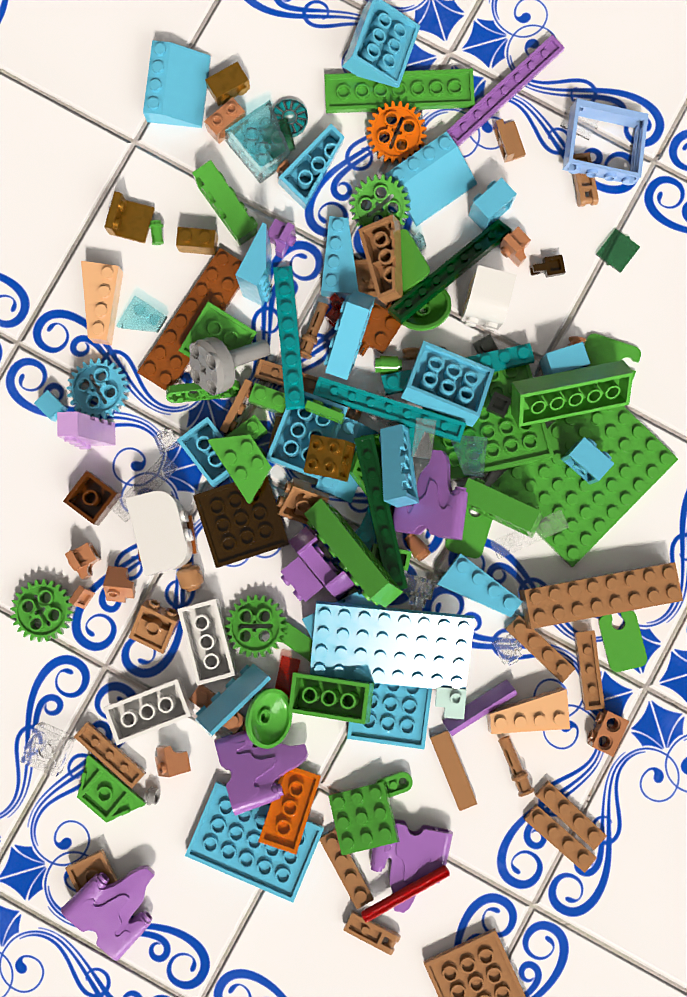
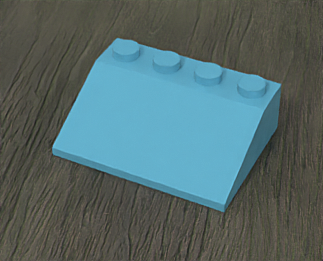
M369 0L363 8L342 67L358 77L398 88L420 25L383 0Z
M152 40L143 114L147 122L202 128L207 93L205 79L209 77L210 55L172 42Z
M447 131L385 173V179L388 180L392 175V182L399 179L398 186L405 185L402 192H409L405 199L411 200L410 203L406 204L411 210L405 212L416 227L477 185L463 155Z
M262 223L235 274L242 296L261 306L265 302L268 303L272 296V248L265 223Z
M423 340L401 398L443 416L465 422L466 425L473 427L480 417L494 369Z
M304 391L305 405L307 400L313 402V399L324 403V407L331 409L333 406L341 409L342 413L346 415L348 407ZM305 408L285 409L266 459L275 465L320 480L322 476L304 472L311 435L337 438L342 424L310 413Z

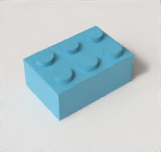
M206 417L178 438L177 441L210 485L215 488L230 475L208 442L210 439L224 437L212 421Z

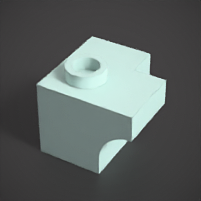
M437 687L435 707L444 708V718L464 719L467 690Z

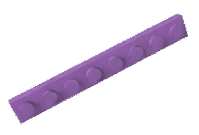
M553 35L544 41L447 130V133L458 147L564 51L565 47Z

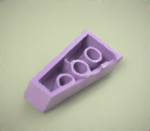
M57 412V437L63 439L64 442H69L74 447H79L81 450H89L91 446L116 445L115 423H108L107 420H101L100 422L99 418L90 417V415L81 412Z

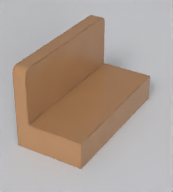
M503 119L495 121L493 131L504 163L525 157L526 152L515 122L512 121L504 124Z

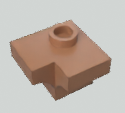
M518 226L503 238L499 246L500 252L504 257H509L519 267L526 259L524 249L529 245L531 239Z
M88 542L65 553L69 565L74 571L78 572L81 579H88L93 576L92 567L101 560L93 544Z
M108 566L103 583L106 600L126 603L127 598L134 599L136 591L134 582L129 581L128 568Z
M164 745L156 747L158 756L155 757L158 776L170 778L191 771L187 751L174 752L171 746Z

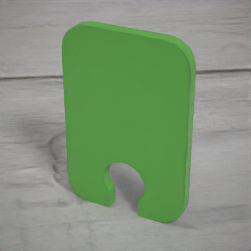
M401 229L403 292H406L429 275L430 266L411 233L406 229Z
M590 334L584 344L590 361L587 367L621 361L623 358H630L636 363L640 361L641 351L636 346L599 334ZM632 370V371H633V379H634V376H635L636 371Z
M467 508L462 540L446 539L445 546L447 550L473 559L479 558L483 553L492 519L481 514L478 517H473L469 513V508Z
M634 611L620 613L624 620V626L619 630L612 626V614L601 616L598 621L608 665L614 672L642 667L647 663V655Z

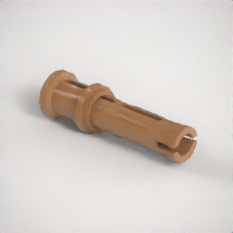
M317 303L307 332L301 337L300 354L302 358H312L313 347L318 342L316 337L329 308V305L326 303Z
M510 736L500 738L498 742L512 772L511 780L517 786L518 796L523 797L533 793L535 789L530 785L527 777L528 772L523 770Z

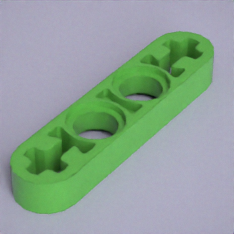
M235 380L230 389L217 395L206 392L199 384L195 383L171 385L166 389V399L171 403L235 397L240 390V383Z

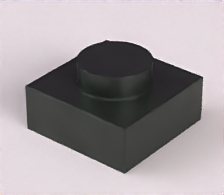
M490 334L473 343L478 354L499 350Z
M494 392L486 411L504 418L512 399Z

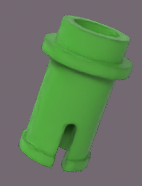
M161 220L150 221L149 228L151 229L152 245L164 244L162 232L164 225Z

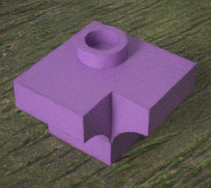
M274 219L268 230L269 239L276 246V256L283 259L289 246L292 247L296 242L295 226L289 222L284 223Z

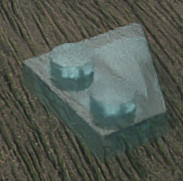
M134 296L116 327L158 333L168 317L139 297Z
M462 436L460 443L451 440L463 474L465 476L484 477L488 438Z

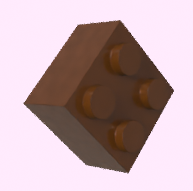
M86 470L63 502L93 525L99 526L122 495L92 472Z

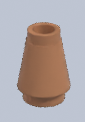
M409 534L405 538L414 559L420 562L431 554L430 547L417 535Z

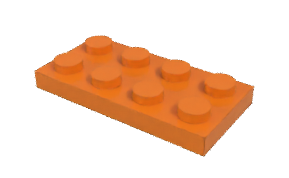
M294 768L279 778L277 784H281L284 795L280 799L271 802L258 842L295 855L297 854L321 776Z

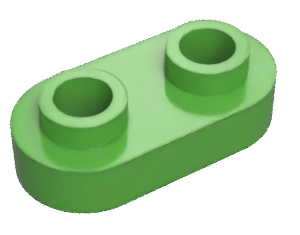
M405 771L382 777L376 781V783L385 781L388 786L389 798L409 791L413 785L411 775ZM405 778L406 783L400 784L399 780Z

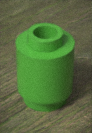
M380 356V358H375V373L387 375L402 371V359H398V356Z

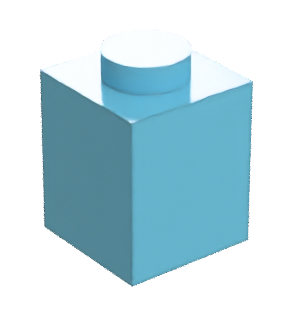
M49 390L34 402L54 422L57 421V412H66L68 410Z

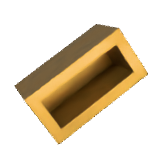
M238 61L205 79L207 88L218 107L222 104L224 105L232 97L244 95L250 89L249 79Z
M188 227L177 228L176 247L179 252L215 255L217 253L218 235L216 230Z

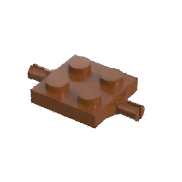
M374 302L362 339V345L358 352L360 354L362 351L360 356L363 357L368 348L375 349L383 354L402 324L388 313V308L391 307L393 302L389 303L386 308Z

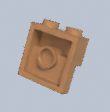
M293 477L291 482H286L284 487L285 494L283 496L279 495L276 506H278V515L307 524L308 519L304 513L321 498L328 502L329 494L311 488V483Z
M146 600L141 605L128 638L164 654L180 621L177 610L173 608L165 609L160 606V602L157 600Z

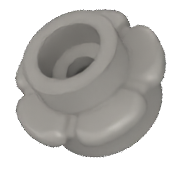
M154 786L146 789L144 800L147 801V805H156L159 802L160 789Z

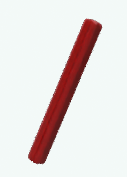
M443 865L361 912L363 920L369 922L450 876L449 869L446 865Z

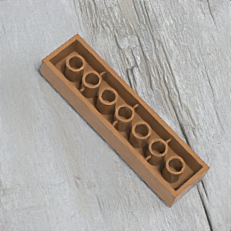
M675 562L519 590L520 599L523 601L522 609L527 629L683 601Z

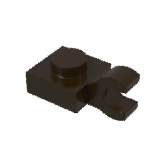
M562 255L544 257L542 259L543 263L534 264L530 268L531 276L545 272V276L548 278L566 273Z

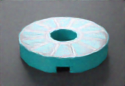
M282 100L272 110V126L278 134L288 138L296 137L303 133L308 124L307 110L297 100ZM293 115L295 119L292 122H287L285 117Z

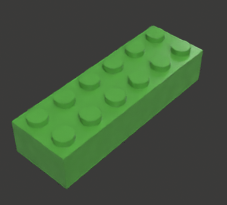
M624 360L514 381L512 382L511 415L518 426L521 427L629 405L633 371Z
M321 498L304 513L308 519L307 524L313 530L316 529L318 531L317 537L324 544H328L330 547L328 551L335 558H339L341 568L346 572H350L352 575L350 579L356 586L360 585L363 589L361 593L368 601L371 600L375 605L380 604L386 608L403 593L401 588L336 508Z

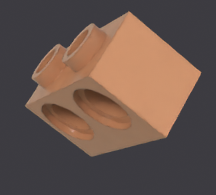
M232 97L208 117L204 123L208 133L220 144L243 125L247 118L245 110Z
M603 709L596 716V726L594 730L592 729L589 732L587 744L614 757L629 721ZM613 718L614 725L608 728L607 721ZM605 736L606 743L599 745V738Z

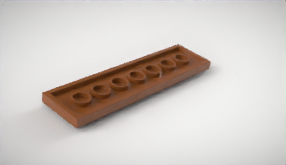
M219 248L137 372L138 374L165 391L167 387L177 384L190 364V358L178 350L207 302L212 303L223 311L226 310L240 289L235 274L242 263L241 260Z

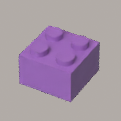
M299 556L280 571L283 574L281 579L287 586L290 584L295 589L293 594L299 601L304 600L306 602L324 587Z

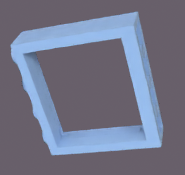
M577 98L570 107L562 170L569 171L571 174H586L590 178L598 177L606 181L622 182L624 185H634L642 175L649 114ZM578 116L635 128L630 171L573 159Z

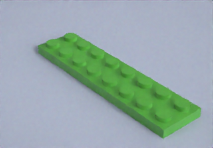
M473 68L405 71L398 88L364 79L353 73L324 74L326 113L377 112L378 107L384 110V103L391 107L392 101H394L395 106H398L399 102L402 101V107L409 103L408 109L410 110L413 107H416L415 110L472 108L475 105Z

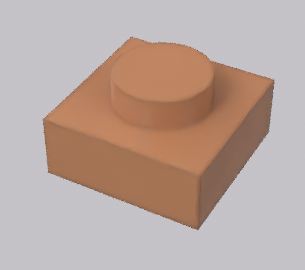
M79 585L73 592L69 602L74 606L85 609L95 595V592Z

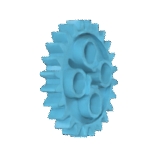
M100 358L97 359L96 363L90 359V365L82 362V369L78 366L76 367L78 373L71 372L74 379H68L72 386H68L66 389L72 391L67 397L73 398L70 404L76 405L75 411L81 410V413L90 415V417L94 416L100 419V416H102L103 419L107 420V414L114 417V410L120 413L121 411L118 407L126 406L122 401L123 399L129 400L125 393L130 392L128 388H125V386L129 385V382L124 380L127 377L126 374H120L122 372L120 367L115 369L116 364L114 362L109 366L107 359L103 364ZM106 373V378L103 381H99V375ZM90 375H93L96 384L101 387L100 392L106 399L107 404H104L101 395L96 392L97 388L92 382ZM89 382V387L86 390H82V384ZM115 389V395L109 398L107 396L108 391ZM98 398V404L92 407L90 404L91 400Z

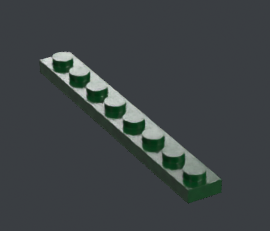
M496 220L389 307L388 313L400 324L404 323L498 246L503 238L512 232V229L501 220Z
M372 434L354 438L382 566L401 590L406 589L408 586L389 503L383 500L382 471L374 436Z

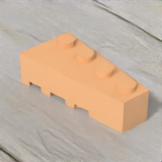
M81 261L88 338L93 343L112 345L123 271L116 265Z
M560 687L556 690L544 692L537 696L494 709L487 714L488 731L491 734L570 729L567 689Z

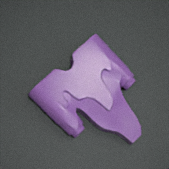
M433 450L428 465L420 473L417 482L419 503L398 508L394 506L392 520L395 532L421 535L428 528L431 535H436L439 538L462 540L468 492H466L467 488L457 486L452 490L450 461L445 452Z
M245 730L214 740L221 767L231 771V779L227 782L226 788L235 816L280 799L284 792L281 784H276L275 782L287 772L301 765L309 755L305 744L289 746L280 743L269 749L255 747L256 745L250 741Z
M394 818L400 842L372 848L371 870L382 872L387 859L391 858L389 883L393 893L437 868L447 865L453 837L451 830L422 825L418 830L412 831L407 827L406 821ZM416 895L394 907V911L405 913L410 909Z
M148 865L139 866L111 884H107L109 881L107 875L100 872L91 878L61 908V912L81 932L94 931L98 937L96 945L113 960L118 961L151 924L153 918L147 911L140 912L132 918L130 917L142 904L146 887L155 876V871Z

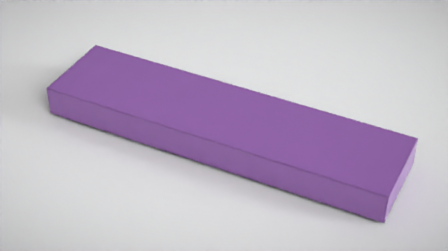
M506 679L465 706L464 719L445 718L442 722L451 736H454L516 696L517 692Z

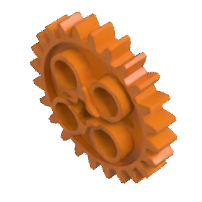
M392 101L391 107L384 103V110L378 107L377 111L379 114L372 113L374 120H368V123L372 126L366 128V131L371 133L366 136V139L372 140L368 143V146H374L373 154L379 153L377 159H380L382 156L385 157L384 163L391 159V165L394 164L395 160L400 164L402 159L406 160L414 152L419 151L420 148L418 146L424 147L425 145L421 141L427 137V135L422 134V132L427 130V127H421L425 123V119L419 120L421 112L415 114L416 107H413L411 110L408 109L409 103L405 107H402V101L399 102L398 106H395L394 101ZM394 117L397 122L391 125L387 123L386 119ZM403 117L404 120L400 127L399 134L396 137L393 148L389 149L390 143L393 139V135L397 129L400 118ZM411 124L414 130L407 132L404 130V125ZM385 134L389 137V141L383 143L379 140V137ZM404 142L407 147L404 150H399L396 144Z

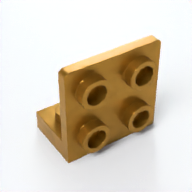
M114 191L104 228L109 235L144 244L146 243L150 221H152L155 209L151 206L128 201L122 193Z
M311 435L304 472L348 482L355 444L342 439Z

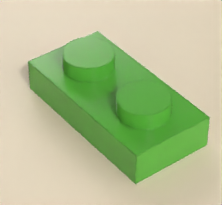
M313 399V402L307 400L305 405L306 411L343 424L345 415L341 409L333 406L331 409L324 407V403Z

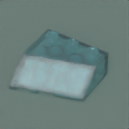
M270 100L225 130L226 143L259 183L275 174L279 165L290 155V150L283 132H281Z

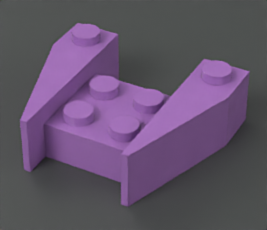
M305 527L291 538L289 543L338 601L355 587V584L350 579L352 575L350 572L345 573L344 571L338 576L335 574L338 571L331 561L325 562L323 559L325 554L318 546L313 547L319 542L317 539L318 534L312 528L308 529Z

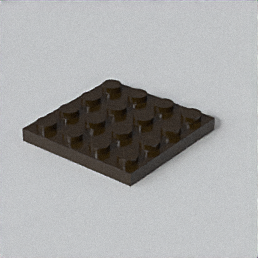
M268 476L264 479L261 488L257 491L253 498L254 500L250 504L247 503L235 482L193 495L216 568L290 545L281 516L278 515V506H276V500Z

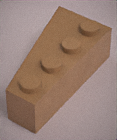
M392 214L358 229L377 297L385 305L403 297L400 221Z

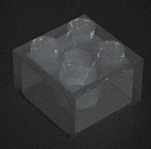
M40 722L35 725L19 762L57 777L62 773L76 741L75 735Z

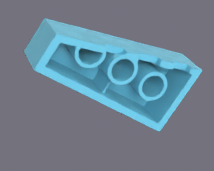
M332 124L311 143L278 179V184L304 210L344 142L345 137Z

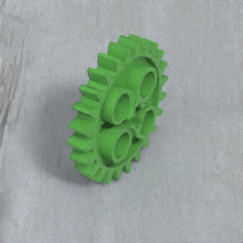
M375 174L374 180L367 176V183L361 180L362 188L359 186L355 187L358 193H352L351 196L355 200L349 202V204L354 205V208L350 209V212H355L352 220H359L356 226L362 224L364 227L374 223L375 215H381L385 218L392 214L400 221L401 225H405V221L402 218H408L409 215L405 211L411 210L410 207L406 206L411 200L405 199L409 192H402L405 185L399 187V179L392 182V175L387 180L385 179V174H382L381 179ZM377 188H385L387 191L386 196L380 197L377 194ZM394 195L391 200L384 204V210L379 208L374 214L367 217V214L377 206V201L382 203L388 196ZM363 200H370L372 207L365 209L362 205ZM389 203H396L399 208L398 211H390Z
M43 579L42 583L40 580H35L34 584L28 582V588L20 587L23 593H15L18 600H12L16 607L10 608V610L15 611V614L11 615L10 618H16L17 620L13 625L20 626L17 632L25 631L23 637L30 635V641L35 640L36 637L38 642H42L43 638L46 642L50 641L51 637L57 639V633L60 635L64 634L62 628H70L67 621H73L69 614L75 613V611L70 610V607L74 605L68 601L72 596H66L65 594L68 589L61 591L62 584L55 586L54 580H51L49 584L47 579ZM46 592L51 596V600L48 603L44 600ZM29 601L33 603L31 611H28L26 608V604ZM42 607H45L46 610L41 614L40 610H42ZM54 610H57L59 612V618L57 620L53 619L52 612ZM37 618L42 623L39 629L34 624Z
M248 595L247 602L244 599H240L241 605L234 603L236 610H229L232 617H226L230 621V624L225 625L226 628H230V631L226 634L232 636L228 641L229 643L235 642L233 649L240 647L239 654H243L246 651V657H250L252 653L254 658H258L259 653L262 657H266V651L269 654H273L272 647L279 649L277 642L284 643V640L280 637L281 635H287L283 631V628L288 627V625L283 624L287 617H281L284 610H277L280 605L279 603L272 605L274 599L270 598L267 601V596L263 595L260 599L259 595H255L253 600ZM247 611L251 614L248 622L244 620V614ZM265 611H268L270 618L265 622L262 619V615ZM241 624H249V625H255V624H262V625L272 624L273 627H272V628H256V629H255V628H240V625H241ZM246 631H249L251 635L248 641H245L243 638ZM264 631H268L270 635L267 641L262 639Z

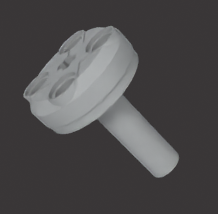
M207 337L197 340L189 345L190 375L193 382L199 384L206 392L212 395L223 393L234 384L235 367L269 356L270 346L263 339L229 351L218 338Z

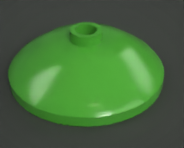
M444 289L402 323V325L417 331L431 330L440 326L451 312L449 293ZM410 290L403 292V296L407 294Z
M275 688L262 690L253 698L248 707L245 721L246 732L250 741L257 747L264 749L273 748L280 744L289 732L293 714L288 712L289 698L283 691Z

